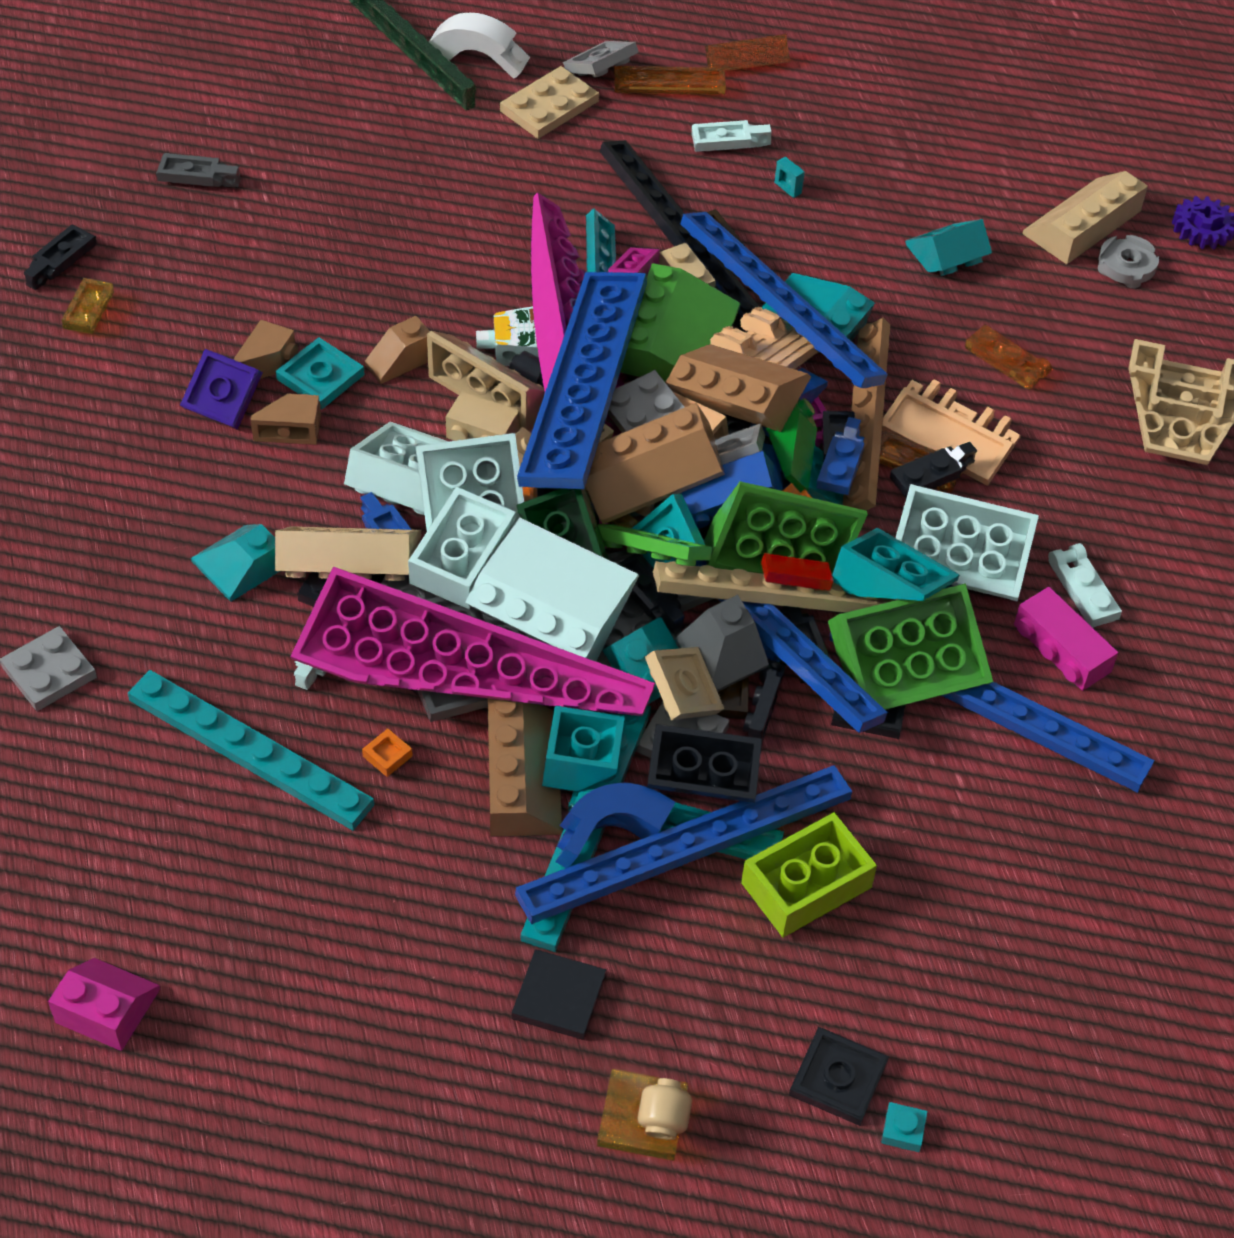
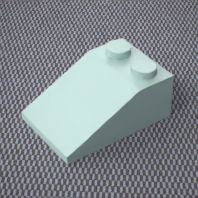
M456 487L408 560L409 583L470 610L471 606L465 602L480 572L508 535L516 517V512Z

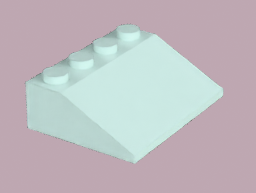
M388 422L350 449L344 484L355 488L361 494L372 492L374 495L384 498V501L394 505L402 504L413 508V511L418 514L425 515L416 446L449 441Z
M515 433L416 446L427 531L456 487L515 511L516 517L510 530L520 518L516 505L524 502L523 487H519L517 480L520 465Z
M910 484L896 539L960 575L958 581L951 585L957 586L966 583L969 590L1018 601L1039 515Z
M519 518L480 572L465 603L543 643L597 661L639 575Z

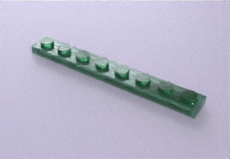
M348 0L466 111L475 107L476 86L474 82L467 78L454 63L445 58L439 49L432 46L423 34H419L409 21L404 20L391 5H388L384 0Z

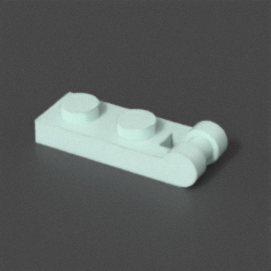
M1081 543L1070 546L1069 550L1066 551L1058 549L1049 552L1048 558L1052 569L1085 621L1092 628L1120 619L1122 610L1087 558L1086 549ZM1072 562L1075 567L1070 568L1067 563Z

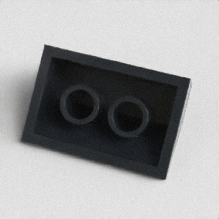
M656 724L647 788L755 803L762 739Z

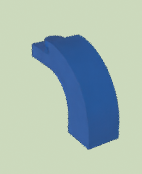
M613 783L588 792L579 799L559 825L566 831L557 844V847L562 851L555 862L565 868L570 867L580 854L590 834L601 827L616 826L624 828L641 839L658 833L672 810L675 801L654 789L633 783Z

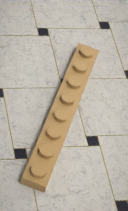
M656 561L653 570L657 591L662 593L726 600L738 595L744 602L844 613L899 600L858 597L845 592L841 586L834 582L831 591L771 583L765 581L764 574L747 572L743 569L727 570L714 568L709 565L686 566L676 564L674 561L668 563Z

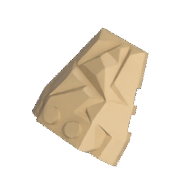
M1134 339L1128 369L1145 452L1208 465L1234 423V359L1227 358L1221 372L1163 360L1165 345Z

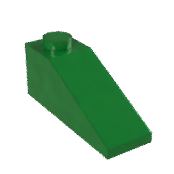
M799 398L781 432L766 428L785 478L800 492L805 489L809 490L817 427L812 417L815 414V410L806 398Z

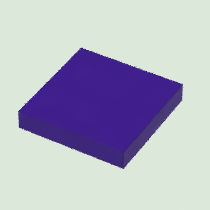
M205 349L180 406L238 430L263 372Z

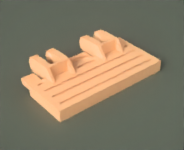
M755 307L751 313L744 314L740 319L741 327L748 332H743L737 328L734 329L733 326H726L721 332L715 333L710 339L712 345L792 369H796L818 353L814 346L804 336L798 334L795 328L774 312L762 309V307Z
M911 380L908 386L903 388L883 417L882 431L927 455L942 448L951 446L955 449L958 445L971 442L977 449L974 458L975 462L967 465V469L962 473L988 486L1020 439V434L1008 429L1012 419L1006 415L1003 416L992 432L986 428L994 417V409L987 407L977 422L974 423L977 412L955 402L958 393L956 390L950 388L939 404L933 402V399L940 390L941 383L939 381L932 380L921 396L919 394L923 389V385Z

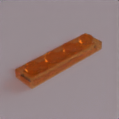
M614 66V93L725 94V68Z

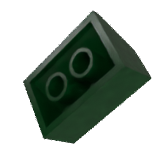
M560 488L516 505L520 518L609 560L589 495L585 489Z

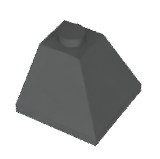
M738 595L707 609L675 639L680 648H699L717 692L769 667L756 624Z

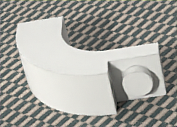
M460 13L448 18L437 28L429 41L448 61L464 50L483 52L498 63L513 79L522 72L530 59V56L513 41L516 32L512 28L493 17L480 13Z

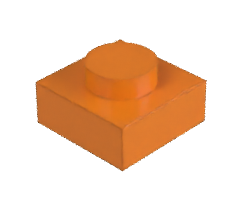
M388 728L362 749L363 757L386 777L413 757L412 748Z

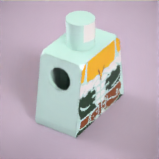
M533 306L496 312L493 315L494 330L476 331L477 349H495L496 361L504 366H509L512 358L516 354L520 355L523 351L539 357Z

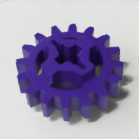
M1194 196L1193 202L1184 199L1183 205H1177L1172 224L1175 225L1173 231L1181 232L1180 240L1189 239L1190 246L1196 243L1199 244L1201 249H1204L1205 245H1210L1212 249H1216L1218 243L1224 247L1227 240L1232 241L1234 236V213H1229V205L1220 206L1221 200L1219 199L1214 202L1210 201L1208 196L1204 200Z

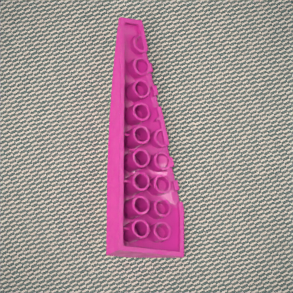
M537 192L533 197L532 299L539 362L544 391H546L585 275V270H579L575 261L579 258L576 248L567 239L571 234L560 207ZM619 374L615 389L624 385V381L627 379L626 374ZM607 414L605 424L614 430L612 437L621 434L620 429Z
M336 567L332 568L290 656L292 660L355 683L643 716L655 687L654 682Z

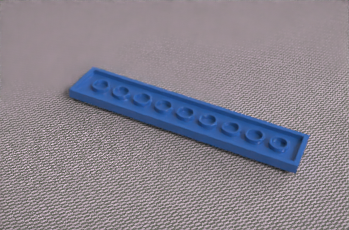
M585 272L517 475L519 487L585 489L646 289V273Z

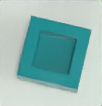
M785 156L777 161L774 183L792 198H795L802 194L805 172Z
M889 1102L881 1143L920 1152L928 1111Z

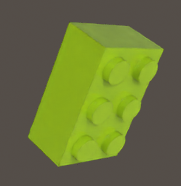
M835 812L745 860L741 884L782 938L871 889L877 865Z

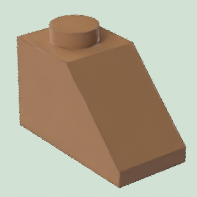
M417 316L390 327L365 360V366L378 382L383 384L428 363L427 334L430 331Z
M260 320L233 360L263 372L261 378L275 375L277 369L298 353L294 330Z
M286 394L251 415L253 441L317 445L321 421L319 395Z

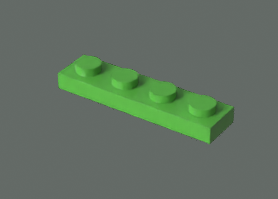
M598 524L605 547L623 548V545L627 546V552L647 554V551H650L652 558L671 560V557H675L676 564L696 566V560H711V546L616 524Z

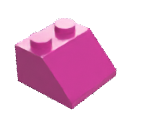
M92 958L67 971L48 1000V1004L55 1023L122 1051L158 994L160 985Z

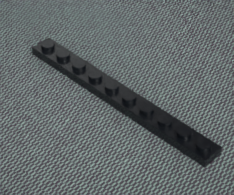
M626 140L602 142L599 152L674 247L687 243L716 280L715 288L740 303L734 323L739 330L748 332L741 327L740 319L744 314L751 313L752 309L759 307V305L734 274L715 255L709 253L707 248L697 239L693 238L680 224L685 213Z

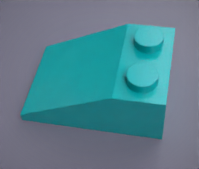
M792 273L785 281L850 341L865 326L875 302L847 285ZM767 303L762 306V309H767L777 314Z
M875 528L841 546L832 574L834 583L841 586L845 592L858 597L917 601L926 600L958 581L960 576L958 573L879 528Z

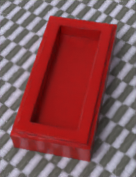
M764 553L761 565L766 582L831 591L833 577L828 562Z

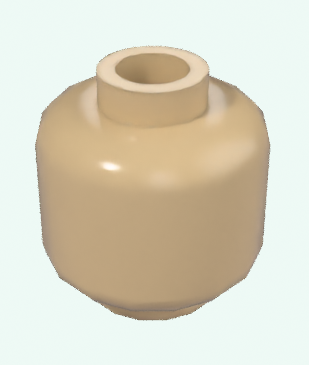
M659 1078L657 1084L646 1086L643 1089L637 1119L638 1123L645 1128L646 1135L659 1139L675 1140L677 1134L687 1130L692 1097L688 1092L680 1089L681 1082L673 1079Z

